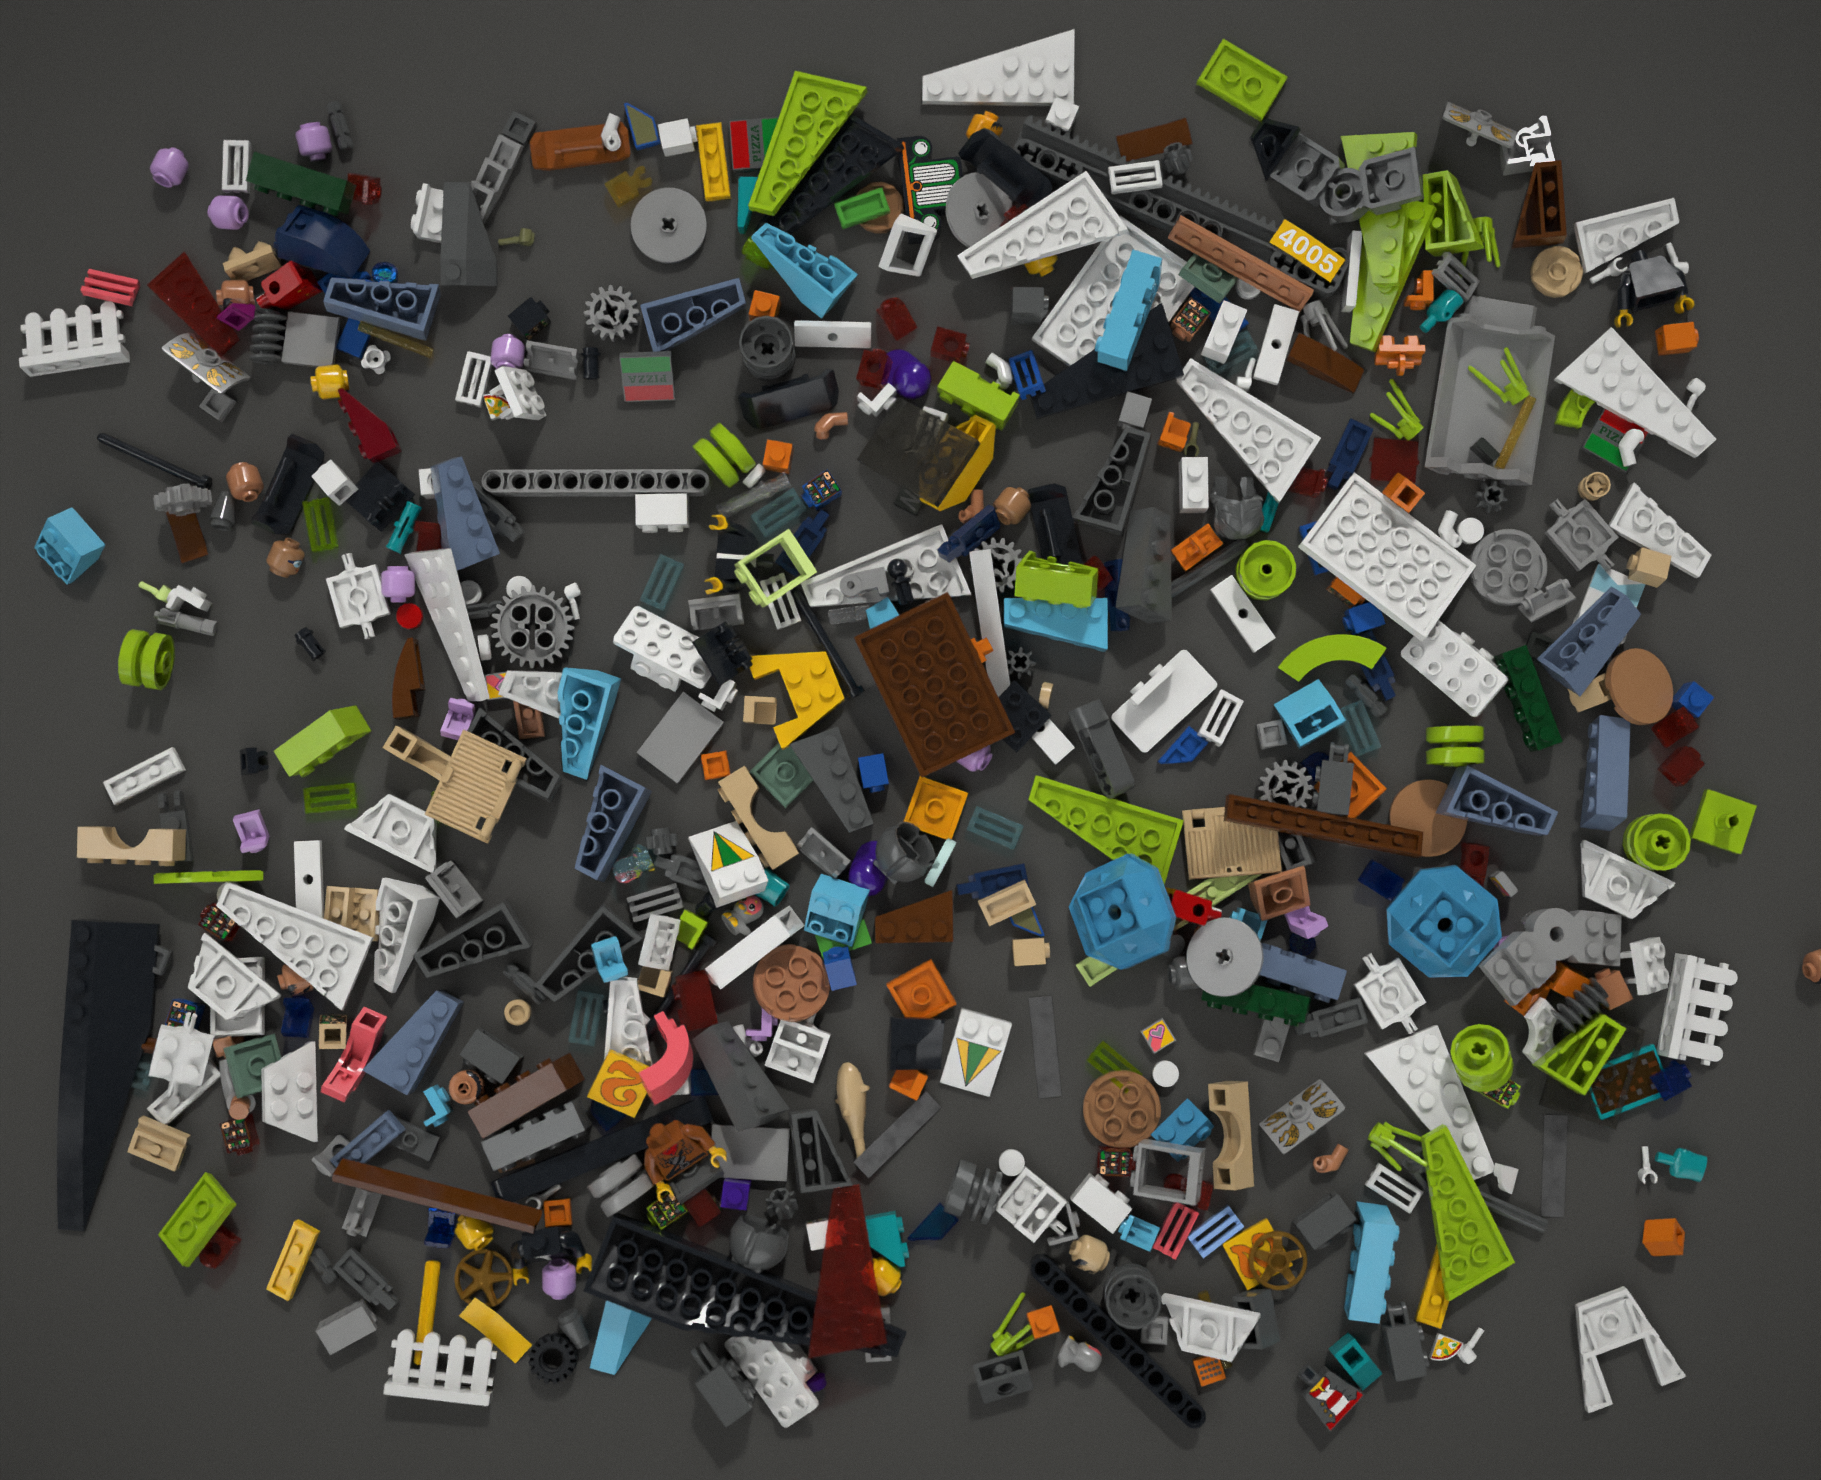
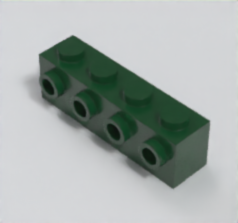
M255 151L245 180L253 184V189L269 194L271 190L277 192L276 197L292 202V198L300 199V205L315 209L316 205L324 207L323 212L337 217L339 212L349 214L357 186L349 181Z
M1527 645L1494 656L1495 664L1498 666L1497 669L1508 678L1507 683L1504 685V690L1508 699L1512 702L1514 717L1521 726L1523 741L1530 752L1563 742Z
M1253 984L1246 991L1228 997L1216 996L1203 990L1201 1000L1207 1001V1007L1222 1010V1006L1226 1005L1233 1007L1232 1012L1247 1015L1248 1011L1257 1012L1260 1019L1273 1021L1274 1017L1284 1019L1283 1024L1299 1027L1300 1022H1307L1311 997Z

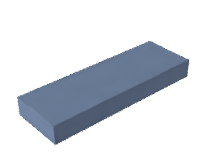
M388 1110L332 1157L330 1161L336 1168L342 1158L365 1164L401 1134L405 1127Z

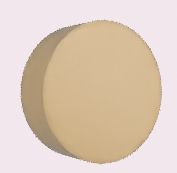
M1044 682L1041 687L1038 703L1048 709L1053 684Z
M521 999L509 1002L504 1010L506 1020L515 1026L525 1024L530 1019L532 1013L530 1005Z

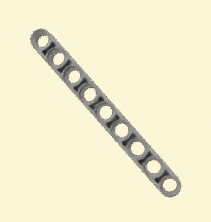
M699 469L489 470L482 476L481 481L484 489L496 497H635V494L685 493L688 496H705L709 493L712 486L707 473ZM497 477L500 478V486L496 489H491V480ZM547 477L552 478V485L547 489H542L540 486L541 481ZM673 477L679 478L680 484L677 488L671 489L667 487L669 479ZM698 477L706 479L704 487L700 489L693 487V481ZM526 478L525 487L516 489L515 482L517 479ZM569 478H577L578 483L573 489L566 488V482ZM603 478V485L600 488L593 489L591 487L593 479ZM620 478H628L629 484L626 488H617L616 484ZM645 478H653L655 482L651 488L645 489L642 487V482Z

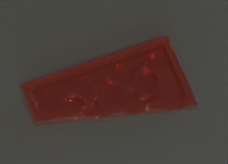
M185 251L147 284L148 288L220 357L240 341L231 326L217 319L222 310Z

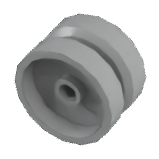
M636 1154L622 1162H617L587 1186L594 1198H599L609 1191L611 1192V1195L603 1200L600 1205L606 1217L615 1214L654 1186L648 1173H643L632 1180L631 1176L638 1172L642 1166Z

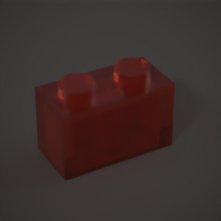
M706 970L675 976L676 984L672 985L675 1000L680 999L682 1009L677 1010L680 1025L685 1024L689 1032L718 1024Z

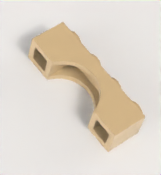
M395 726L383 746L385 750L425 771L439 781L451 757L399 726Z
M746 766L741 767L718 782L721 788L717 789L725 803L730 800L734 807V810L731 811L738 824L743 822L748 831L744 834L752 846L757 844L762 852L758 856L765 868L770 866L774 870L800 854L786 831L769 832L759 826L754 819L752 802L760 788Z
M78 827L77 858H87V863H104V859H111V864H127V860H135V865H151V861H159L158 866H175V861L185 860L186 829H149L145 839L133 848L120 839L115 827Z
M1223 1081L1208 1084L1209 1109L1220 1118L1224 1131L1221 1153L1213 1162L1214 1189L1239 1190L1253 1187L1254 1176L1248 1082Z

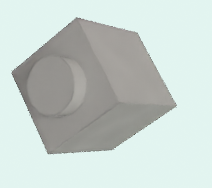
M1127 392L1117 426L1122 427V431H1124L1125 427L1142 431L1152 399Z

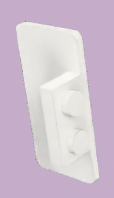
M635 606L614 636L613 643L634 654L630 669L640 676L647 677L657 682L660 686L674 692L680 686L681 680L697 688H704L712 675L692 643L699 637L640 606Z
M1438 620L1422 642L1414 636L1401 651V656L1469 715L1477 717L1507 683L1508 678L1492 662L1493 655L1484 648L1478 650L1473 646L1475 641L1464 632L1460 635Z
M1181 650L1164 667L1161 664L1157 665L1149 673L1152 678L1145 684L1140 681L1130 691L1133 696L1111 716L1112 721L1143 753L1148 752L1217 687V682L1187 650Z
M732 1336L725 1342L728 1352L783 1427H789L818 1407L819 1401L805 1383L818 1370L798 1344L758 1340L744 1336Z

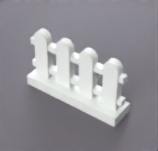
M106 301L101 305V313L93 314V311L87 305L77 307L75 311L76 317L68 318V315L62 309H55L50 314V321L45 322L37 313H29L25 318V325H21V332L26 333L27 348L22 349L24 357L19 358L20 368L28 376L33 377L130 362L129 351L121 344L125 342V336L120 334L119 319L124 318L123 312L118 310L113 302ZM101 322L102 337L95 338L94 323ZM70 326H76L77 341L70 342ZM51 329L52 345L45 346L44 330Z
M1675 953L1656 1051L1658 1055L1686 1060V1056L1700 1058V1064L1710 1066V1061L1717 1062L1723 1057L1722 1049L1714 1046L1715 1035L1724 1036L1728 1031L1727 1024L1724 1021L1718 1020L1720 1010L1728 1011L1733 1005L1731 997L1723 995L1725 985H1734L1738 977L1735 971L1728 969L1729 964L1720 963L1719 967L1704 964L1705 959ZM1701 980L1715 982L1714 993L1700 990ZM1696 1005L1711 1008L1709 1018L1694 1015ZM1691 1030L1706 1033L1705 1042L1690 1041Z
M404 1329L399 1333L397 1340H392L391 1347L396 1348L394 1367L389 1366L388 1374L393 1375V1377L389 1378L385 1383L384 1395L489 1406L491 1403L493 1389H487V1387L493 1385L494 1378L489 1377L491 1359L497 1358V1351H492L493 1343L490 1339H480L476 1349L466 1348V1338L462 1335H456L450 1341V1346L440 1345L441 1337L438 1333L430 1332L424 1338V1343L414 1342L415 1335L412 1330ZM413 1350L422 1351L420 1370L411 1369ZM439 1353L448 1354L446 1373L437 1372ZM465 1356L475 1357L472 1375H463ZM409 1377L419 1378V1381L409 1380ZM443 1380L445 1381V1384L435 1383V1381ZM469 1383L471 1384V1387L461 1386V1384Z

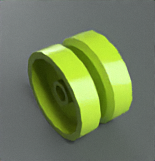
M718 422L709 431L710 437L717 445L716 447L705 438L699 439L692 447L713 473L730 489L739 481V475L732 465L734 464L741 472L748 473L756 466V463L738 438Z
M1264 540L1254 543L1240 556L1235 566L1237 583L1244 593L1254 600L1266 601L1276 598L1291 586L1296 575V563L1293 554L1286 546L1276 541ZM1263 566L1265 570H1269V574H1265L1262 571Z
M131 629L126 634L120 648L118 673L121 683L137 687L143 684L145 688L163 690L170 680L175 660V646L172 636L154 633L150 636L149 632Z
M1440 726L1426 728V741L1430 744L1443 745L1442 748H1431L1426 751L1427 765L1461 767L1485 763V750L1479 747H1468V744L1484 741V727Z
M1647 814L1637 817L1627 826L1623 834L1622 845L1625 855L1631 862L1648 870L1665 871L1676 868L1686 859L1690 851L1691 839L1688 829L1681 820L1668 814Z
M1483 1024L1468 1026L1460 1031L1452 1041L1450 1052L1458 1078L1466 1087L1474 1091L1489 1092L1497 1090L1507 1083L1512 1075L1514 1064L1507 1038L1500 1030Z

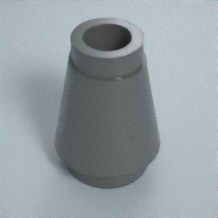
M220 492L209 518L211 527L222 531H231L232 526L235 525V498H233L231 492Z
M573 1307L558 1316V1326L575 1345L576 1349L589 1344L590 1340L582 1312H578L577 1308Z

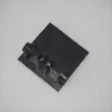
M377 461L356 484L358 490L346 502L370 524L382 532L415 494Z
M726 621L692 642L719 686L753 665L751 662L753 658L746 649L739 652V649L744 644L736 647L734 644L740 638L738 637L732 641V638L737 636V634L733 630L732 625H728Z
M1014 680L999 696V700L1015 731L1014 734L1002 740L1017 753L1052 715Z

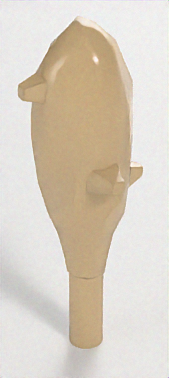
M846 1062L838 1070L836 1085L838 1098L835 1099V1102L839 1104L842 1117L847 1123L851 1136L854 1139L856 1158H858L866 1150L864 1124L867 1090L870 1088L868 1085L863 1084L861 1072L858 1071V1068L850 1062Z

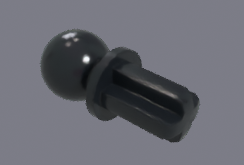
M893 559L887 566L888 574L895 579L891 586L895 587L899 604L909 605L914 602V598L909 584L911 578H905L908 571L907 564L902 559Z

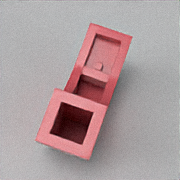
M366 1007L362 1008L352 1023L346 1049H344L336 1066L322 1085V1093L345 1103L351 1092L357 1089L366 1073L362 1069L373 1059L379 1046L387 1016Z
M663 1011L654 1015L658 1030L667 1044L666 1052L658 1062L639 1072L643 1087L654 1105L666 1100L681 1088L687 1080L693 1064V1051L684 1024L677 1027L673 1018L668 1020Z

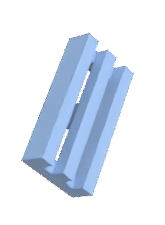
M1226 1205L1189 1233L1188 1239L1200 1255L1205 1258L1244 1228V1225L1231 1208ZM1226 1214H1229L1230 1217L1198 1242L1195 1238ZM1235 1222L1236 1225H1234L1232 1228H1230L1228 1231L1222 1234L1219 1238H1217L1207 1247L1202 1249V1246L1204 1244H1206L1213 1237H1215L1217 1234H1219L1221 1231L1227 1228L1230 1224Z

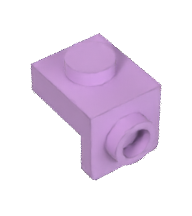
M450 698L448 702L449 710L440 733L441 736L459 740L462 731L468 730L475 717V705L465 699L457 700Z
M260 810L234 816L233 822L242 842L240 846L241 853L249 851L250 853H256L263 850L267 846L270 835Z
M1309 906L1284 914L1291 932L1307 939L1316 937L1320 934V931L1328 927L1325 917L1311 912Z
M762 1008L761 1029H747L746 1036H751L752 1041H767V1037H772L773 1025H778V1019L769 1015Z

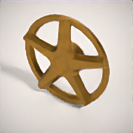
M1276 1230L1265 1233L1254 1242L1249 1251L1251 1273L1262 1286L1268 1289L1285 1290L1291 1288L1302 1279L1306 1272V1250L1303 1244L1288 1232ZM1274 1236L1273 1250L1271 1252L1257 1249L1261 1242ZM1282 1236L1293 1240L1300 1249L1284 1252ZM1254 1257L1268 1264L1261 1278L1255 1270ZM1303 1257L1301 1272L1295 1278L1289 1268V1262ZM1275 1272H1280L1289 1284L1275 1286L1267 1282Z
M490 1249L470 1252L459 1262L455 1272L456 1290L460 1298L468 1304L472 1301L469 1297L481 1289L489 1303L484 1304L489 1308L494 1307L507 1297L513 1284V1272L509 1262L503 1255ZM486 1253L480 1269L465 1263L472 1256ZM493 1255L505 1264L508 1272L495 1273L491 1269ZM461 1270L473 1279L472 1283L464 1291L460 1285ZM508 1280L505 1292L496 1299L493 1284Z

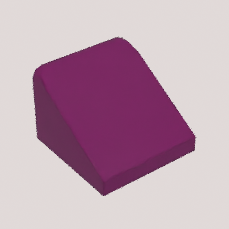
M232 303L217 316V319L240 331L254 319L256 306L253 304Z

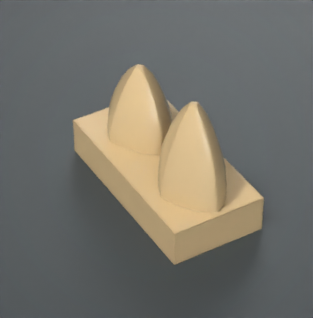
M258 241L253 251L247 254L243 250L233 247L228 261L224 262L223 266L231 280L249 281L281 268L282 264L271 245Z

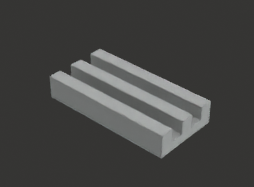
M1443 252V260L1438 261L1436 264L1438 269H1433L1431 274L1448 290L1457 292L1464 302H1468L1480 280L1450 252ZM1448 264L1455 268L1471 285L1468 286L1458 274L1448 267Z
M677 883L627 898L634 922L648 919L650 914L661 915L684 907ZM672 889L674 891L673 895L635 906L634 901ZM674 899L677 901L675 905L638 916L637 911Z

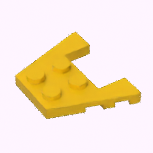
M826 651L751 656L753 658L751 660L753 665L749 668L754 680L780 671L798 716L796 719L773 727L782 750L789 747V744L799 736L801 737L811 726L823 719L845 700Z

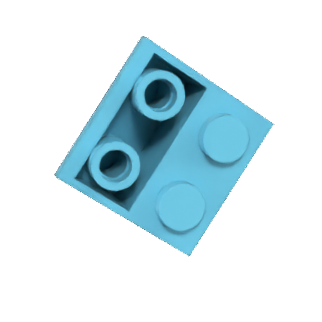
M71 507L47 518L34 548L38 555L52 567L55 574L69 585L99 559L105 544Z
M1319 679L1274 704L1275 709L1299 749L1346 722L1334 699Z
M821 874L811 893L804 931L853 946L866 909L870 889L861 888L855 884Z

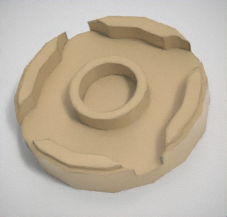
M1553 246L1540 252L1533 261L1530 270L1531 280L1536 289L1543 295L1553 298L1564 297L1573 292L1580 284L1583 267H1581L1578 255L1572 250L1562 246Z

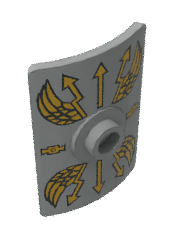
M1448 101L1445 103L1446 107L1442 119L1470 131L1467 135V145L1474 146L1478 135L1507 148L1511 149L1513 147L1517 132L1492 121V116L1484 110L1471 112Z
M193 333L181 334L162 347L164 353L192 373V379L196 383L203 381L220 395L232 386L251 378Z
M1319 1079L1260 1122L1259 1126L1270 1137L1282 1154H1286L1343 1112L1345 1106L1331 1089Z

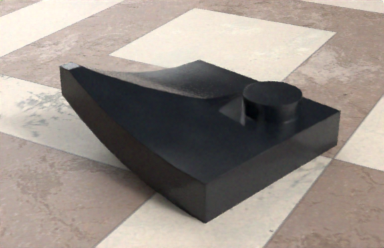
M890 1017L889 1069H941L945 1020L927 1017Z

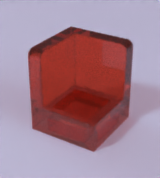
M415 521L414 531L418 533L416 552L442 549L440 524Z

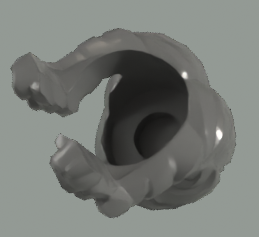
M1215 476L1213 481L1214 487L1209 495V500L1215 509L1214 527L1216 533L1220 537L1225 536L1230 540H1242L1256 535L1264 523V515L1262 512L1263 498L1256 493L1253 477L1241 478L1240 487L1244 497L1243 500L1238 501L1226 499L1228 478Z

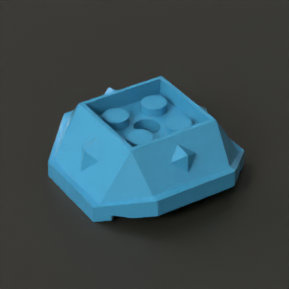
M1126 854L1085 873L1069 905V910L1087 956L1123 970L1169 951L1176 915L1157 867L1134 854ZM1118 907L1121 909V916H1120V917L1118 916V913H1117Z
M1457 865L1420 869L1386 908L1388 944L1429 978L1468 977L1502 938L1497 898ZM1449 918L1451 920L1449 928L1441 930L1437 927L1440 919Z

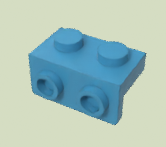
M1187 1098L1151 1135L1156 1141L1194 1147L1199 1141H1204L1209 1137L1214 1125ZM1169 1153L1177 1162L1188 1157L1187 1155Z

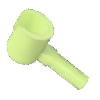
M141 581L139 583L140 588L151 592L157 599L168 603L167 597L171 591L169 587L163 585L158 590Z

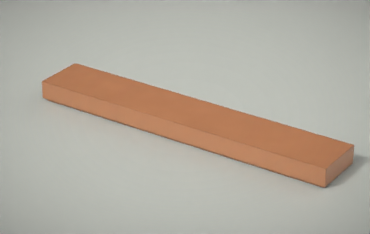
M1182 215L1169 233L1168 239L1296 311L1300 312L1313 294L1314 290Z

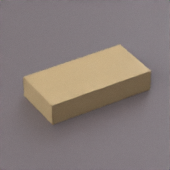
M1025 880L978 901L989 926L1036 905Z

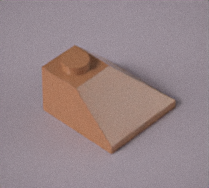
M1304 866L1248 883L1251 902L1261 921L1311 905Z

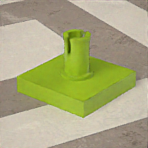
M1704 789L1689 836L1691 839L1735 854H1741L1757 806L1709 789Z

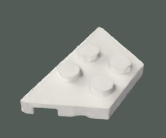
M392 794L386 795L378 804L370 807L362 813V816L346 825L344 829L430 873L436 870L437 820L424 815L426 811Z
M1582 840L1580 843L1582 897L1628 919L1636 917L1642 912L1643 908L1651 905L1658 899L1657 897L1675 885V882L1589 841Z
M204 933L201 940L203 943L199 956H196L195 970L190 977L188 988L224 1019L231 1021L281 997L279 992L209 934Z
M308 1041L294 1052L284 1055L277 1062L261 1069L262 1122L306 1140L318 1142L315 1041Z
M1164 1293L1161 1296L1162 1304H1166L1171 1318L1169 1321L1177 1334V1341L1182 1351L1230 1362L1236 1357L1261 1313L1168 1293Z

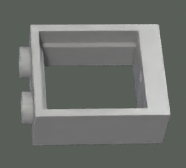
M1143 1139L1135 1146L1133 1160L1137 1161L1136 1171L1132 1172L1130 1181L1131 1187H1134L1133 1195L1196 1205L1201 1198L1206 1149ZM1149 1150L1190 1156L1186 1191L1146 1185Z

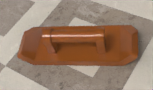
M619 122L617 132L621 145L616 151L608 150L603 142L601 134L605 124L534 133L530 140L532 166L534 169L549 171L623 161L631 155L628 129L622 122Z

